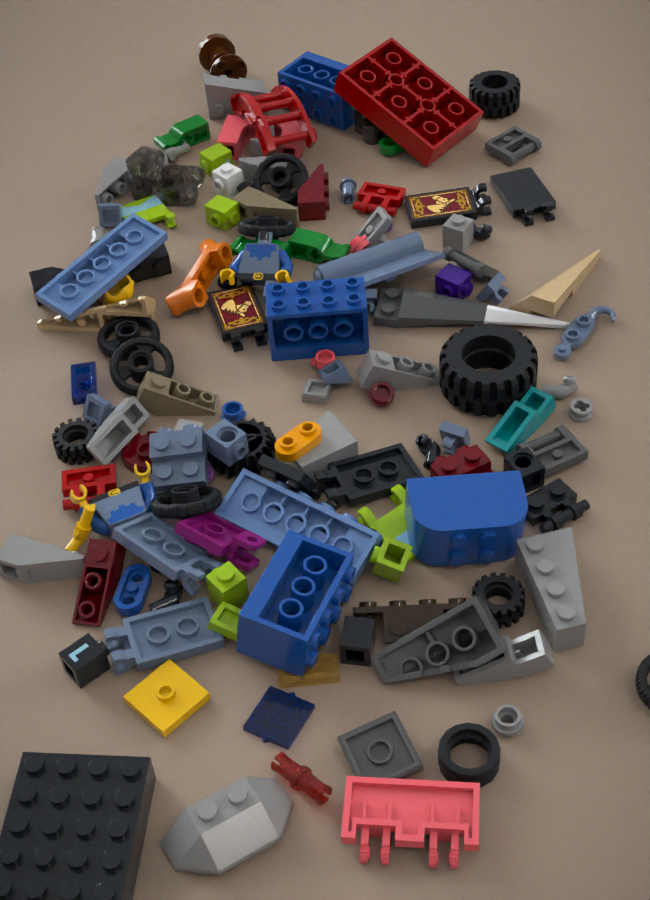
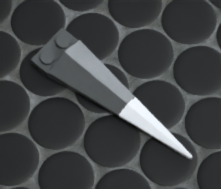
M382 287L373 318V324L392 328L494 323L499 325L567 329L571 324L569 322L406 287L405 290Z

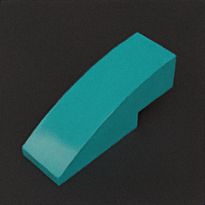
M531 386L520 402L516 400L513 402L485 439V442L509 454L516 449L517 444L526 441L534 434L556 408L554 397Z

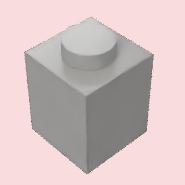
M453 213L443 224V248L451 246L464 253L473 243L474 219Z

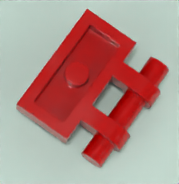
M365 181L358 192V201L353 203V210L369 214V212L373 213L380 206L390 216L395 217L397 208L394 207L399 208L401 206L404 196H406V188Z
M115 463L62 471L63 496L70 497L72 489L75 496L82 497L83 493L80 491V484L87 488V494L97 493L95 496L116 489L117 472ZM95 496L86 497L87 503L90 504L89 499ZM70 499L62 500L64 511L75 510V512H79L81 508L79 504L73 503Z

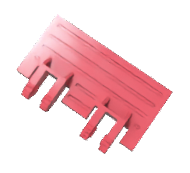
M347 776L341 843L356 844L357 830H362L360 863L368 864L370 859V837L382 838V847L380 848L381 865H389L392 832H395V847L424 848L425 834H430L429 867L437 868V863L439 862L438 841L451 842V851L449 852L450 869H458L459 836H464V851L479 852L480 783Z

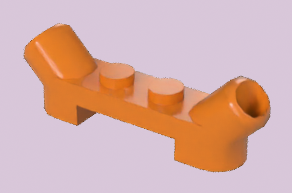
M206 239L200 244V257L180 287L165 297V302L174 316H180L190 309L200 308L205 305L209 298L206 290L219 270L228 268L232 261V249L227 242L216 243L215 240Z

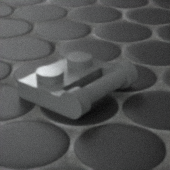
M516 126L485 142V150L502 159L509 167L528 153L536 152L542 148V143L537 137ZM524 144H527V145H525L524 147H522V148H520V149H518L517 151H515V152L512 153L513 150L519 148L520 146H522V145H524Z
M451 246L445 247L442 252L446 256V258H443L444 260L457 263V266L467 271H472L474 276L485 281L489 277L493 279L500 272Z
M564 425L556 427L554 432L528 443L523 441L516 445V451L525 447L532 451L545 466V477L588 459L589 451Z

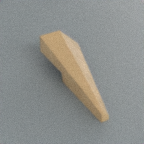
M598 249L566 269L512 305L510 310L532 315L536 312L554 318L568 296H574L600 258L601 250Z
M141 296L86 309L71 322L59 315L38 320L37 326L41 330L99 333L100 329L107 322L120 316L149 317L157 324L159 315L156 300L149 296Z

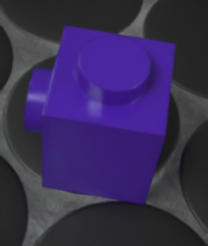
M448 263L435 275L436 294L465 299L473 291L472 273Z

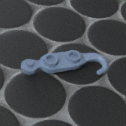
M596 306L591 308L586 314L576 317L561 336L562 344L554 347V357L560 360L568 359L571 356V350L580 347L593 332L596 316L608 314L611 316V322L614 323L617 319L615 311L607 306Z

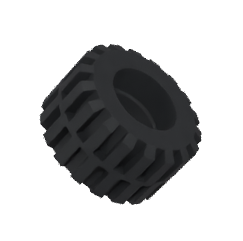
M490 70L476 74L469 83V100L484 111L482 116L484 118L497 119L510 116L520 106L519 78L515 77L514 74L501 70Z

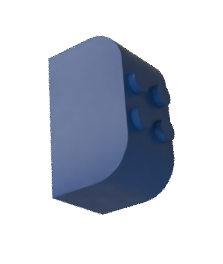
M520 470L406 479L405 522L409 545L413 546L411 552L418 560L431 566H461L464 564L501 562L515 556L516 540L523 538L528 511V501Z

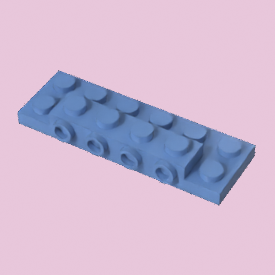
M132 213L36 292L37 301L70 322L73 321L168 239L167 232Z
M244 468L214 513L244 530H249L259 535L267 543L277 548L288 530L354 554L352 567L356 568V572L350 584L352 586H355L371 559L375 546H378L383 539L380 533L359 524L358 520L348 513L338 514L332 506L325 502L315 503L309 495L302 491L292 492L283 482L275 481L274 483Z

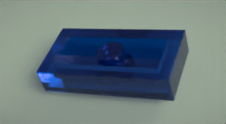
M95 361L71 365L73 405L85 404L87 394L95 393L98 395Z

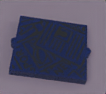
M270 686L244 724L243 730L262 738L264 743L269 741L289 750L315 709V704L296 697L294 692L289 694Z

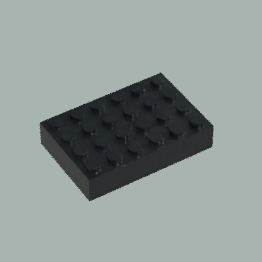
M23 752L0 834V900H133L156 782L151 758Z

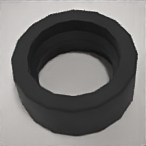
M474 723L457 724L448 729L440 739L438 747L440 771L447 781L480 783V787H483L493 781L499 771L501 748L497 737L486 727ZM471 743L484 748L488 752L489 757L487 763L480 767L469 769L453 763L450 759V751L460 744Z

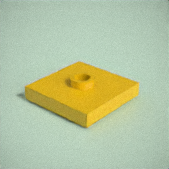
M168 659L126 693L123 699L132 710L165 738L207 703L211 696L210 692L172 660Z

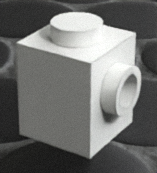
M227 162L212 171L213 186L217 195L231 199L239 193L237 186L244 182L242 169Z

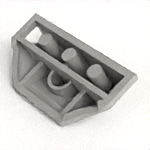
M244 776L185 808L160 843L175 871L185 872L186 870L195 873L220 875L280 841L289 814L292 811L293 802L277 778Z

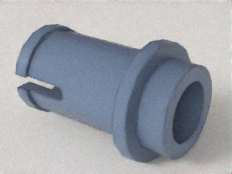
M347 177L340 182L342 202L345 201V204H352L355 201L357 184L352 178Z

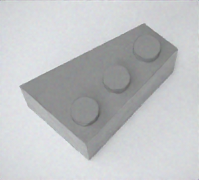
M202 72L210 119L234 115L229 100L233 94L243 92L252 96L267 94L264 82L261 80L240 77L239 79L227 78L226 75L213 76Z

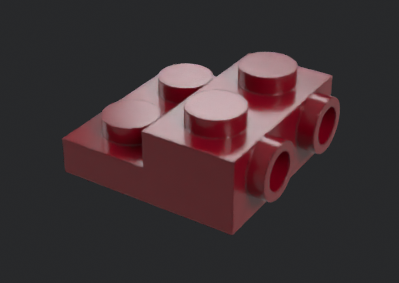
M477 444L471 447L467 445L461 446L455 454L447 458L439 456L430 465V477L494 472L491 469V460Z

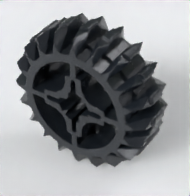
M245 417L241 421H236L233 418L231 423L247 434L249 453L230 467L210 454L208 450L207 460H209L210 466L217 470L219 476L225 474L228 479L233 476L238 477L243 468L260 476L261 470L264 469L258 464V461L262 454L275 459L276 437H274L271 428L265 426L263 421L257 423L255 418L246 421Z

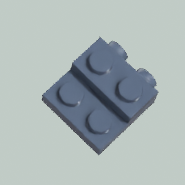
M187 424L183 426V430L177 431L162 427L157 429V433L149 435V458L152 461V481L155 491L171 490L182 485H208L207 445L205 432L202 427L199 428L195 424Z

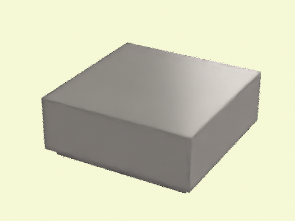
M308 378L302 393V402L327 405L333 384H326L323 380Z

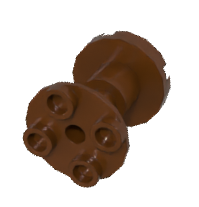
M217 33L209 35L203 43L199 44L197 58L202 67L210 72V75H226L227 78L239 79V77L246 78L247 65L241 57L235 55V47L225 35Z

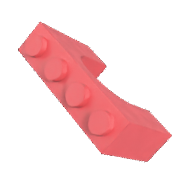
M227 115L217 143H221L230 149L233 160L239 161L244 147L250 143L251 139L257 138L256 131L258 129L256 125L249 123L245 115ZM296 120L274 125L275 137L301 132ZM305 140L278 146V152L282 154L288 153L301 159L306 146Z

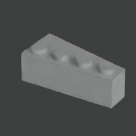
M572 527L517 539L515 563L554 652L584 646L586 618Z

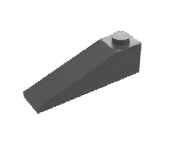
M474 596L370 657L384 684L479 667L503 654L507 649L499 626L483 598Z

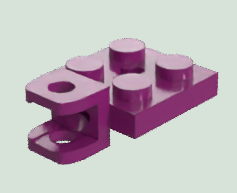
M213 512L181 520L176 523L174 533L184 537L186 542L206 549V552L212 556L222 557L227 554L226 562L230 561L235 567L244 571H251L257 568L260 563L258 558L247 553L248 550L256 551L259 548L265 547L266 540L249 530H244Z

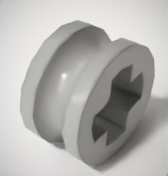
M585 398L572 400L569 417L576 422L590 420L594 408L592 402Z

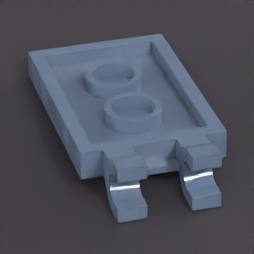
M152 512L113 528L112 539L171 580L175 581L180 578L184 589L192 596L201 591V587L195 581L203 579L206 582L205 576L211 573L213 569L223 565L220 561L213 560V556L208 554L206 549L186 542L184 537L174 533L175 527L162 518L155 516Z
M207 596L122 619L121 627L103 629L106 639L105 644L111 653L115 675L126 673L133 665H136L137 671H142L162 665L168 659L174 662L225 647L223 635L208 629L209 621L214 613ZM123 645L125 646L126 650H119Z

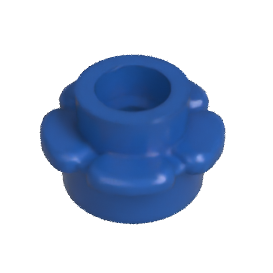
M237 401L227 402L222 407V420L225 418L232 422L234 418L236 421H241L246 416V411L243 410L242 404Z

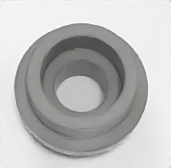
M502 705L492 715V727L500 735L514 736L523 728V715L515 706ZM504 721H510V722H512V723L506 724V723H503V722H504Z

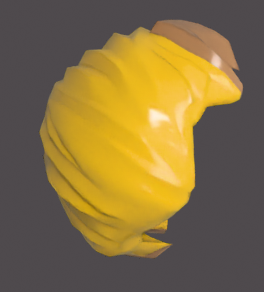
M126 274L98 300L102 304H111L132 299L134 281Z

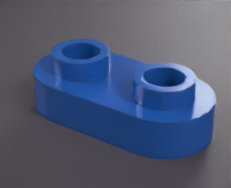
M134 564L123 571L113 598L116 611L120 615L133 616L143 609L152 584L151 573L147 566Z

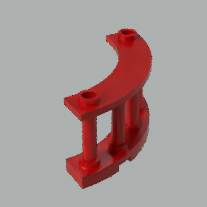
M278 85L271 90V93L252 96L243 92L233 94L229 98L233 114H245V118L249 123L256 125L258 129L256 136L263 156L273 155L277 150L276 148L284 144L305 140L308 149L312 148L316 143V129L312 128L302 103L289 87ZM287 108L291 112L271 117L264 116L263 112ZM296 120L301 129L300 133L275 137L272 136L270 126Z

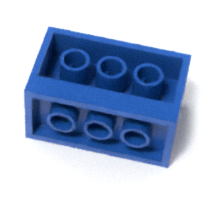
M307 51L277 72L278 84L289 87L296 94L308 118L345 131L363 116L333 91L339 72L349 65Z
M364 277L265 285L266 317L272 362L315 358L316 353L324 349L333 351L335 356L366 354L369 350L368 312Z
M288 530L238 615L236 652L303 678L308 667L314 668L319 656V651H317L319 646L326 645L331 629H329L331 623L337 624L342 612V607H340L342 602L347 603L351 597L353 586H350L356 572V568L352 567L354 554Z

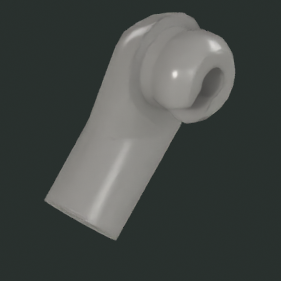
M567 375L563 379V384L559 386L542 384V391L554 398L563 399L577 390V378Z

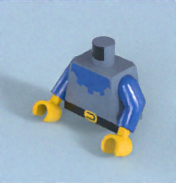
M260 231L258 243H247L244 250H241L230 267L220 271L221 283H224L228 279L229 285L235 284L236 277L242 284L252 283V285L265 286L266 280H274L277 283H282L283 281L292 283L290 277L293 264L287 252L278 244L272 243L273 233Z
M145 461L147 471L144 473L138 472L137 465H134L135 475L141 479L142 484L134 481L89 499L90 505H96L90 524L92 527L91 531L102 536H108L112 541H115L111 538L113 528L152 512L150 503L156 497L153 481H149L151 468L147 461ZM80 484L79 488L83 496H75L71 489L70 500L80 505L79 511L82 515L84 506L88 503L86 501L87 488Z

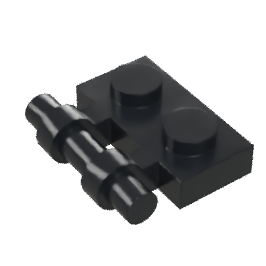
M262 454L258 464L265 470L264 475L274 482H283L290 490L302 491L314 500L320 498L321 491L314 488L316 482L305 472Z
M560 478L526 496L528 501L526 520L532 526L543 522L539 525L542 533L560 530L563 528L564 523L571 519L574 521L583 516V512L590 509V505L585 499L577 503V493Z

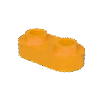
M306 421L280 437L275 442L276 457L283 462H293L305 455L322 441L320 425L315 422Z

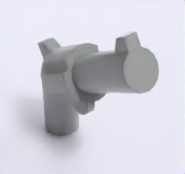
M184 142L179 147H171L164 151H159L158 153L161 156L160 168L167 170L168 162L175 161L177 156L191 150L189 144Z

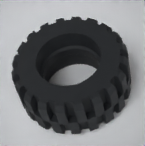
M488 323L485 326L476 324L472 328L465 327L460 330V333L455 332L451 335L449 340L442 346L439 356L440 388L444 397L454 407L459 406V409L465 413L472 412L475 416L484 414L488 415V417H496V414L501 413L504 415L515 400L520 402L530 387L536 388L538 356L536 347L526 335L523 336L516 329L511 330L509 326H495L494 323ZM479 368H496V369H499V371L486 372V371H479V370H476V369H479Z

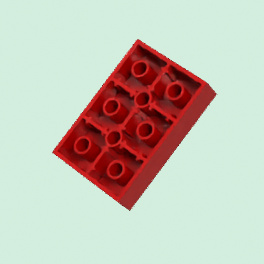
M392 37L340 71L333 90L425 167H428L475 131L484 113L483 110Z

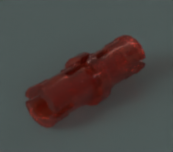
M280 752L274 757L280 764L272 762L271 769L288 780L291 788L295 791L304 792L318 805H323L328 801L329 798L323 795V793L325 792L331 796L332 788L312 775L310 768L305 765L300 766L284 752Z

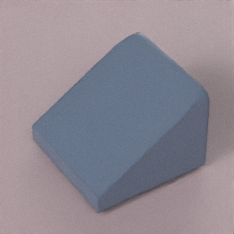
M339 359L318 370L319 376L326 384L353 382L348 370Z

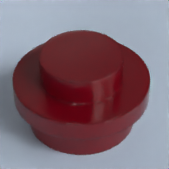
M377 382L370 388L369 399L375 406L386 407L394 400L395 393L390 384Z

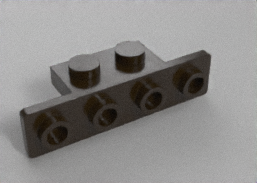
M450 598L448 603L436 604V599L418 600L419 605H407L406 600L389 601V606H377L375 601L359 602V607H353V615L355 617L383 616L384 643H394L466 601V598Z

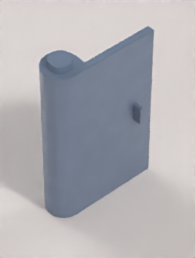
M414 231L316 266L315 272H313V279L317 281L364 277L366 287L385 280V283L395 280L399 274L446 258L445 253L425 250L422 238L418 232Z

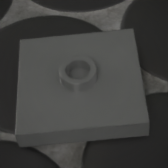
M396 711L337 737L354 776L405 779L424 770L423 764Z

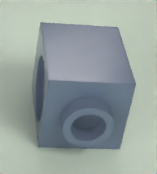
M225 418L205 432L208 452L229 467L249 453L247 434Z

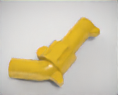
M86 504L84 506L80 521L76 522L73 531L74 537L64 550L77 552L83 542L89 539L92 530L90 524L96 508L95 504Z

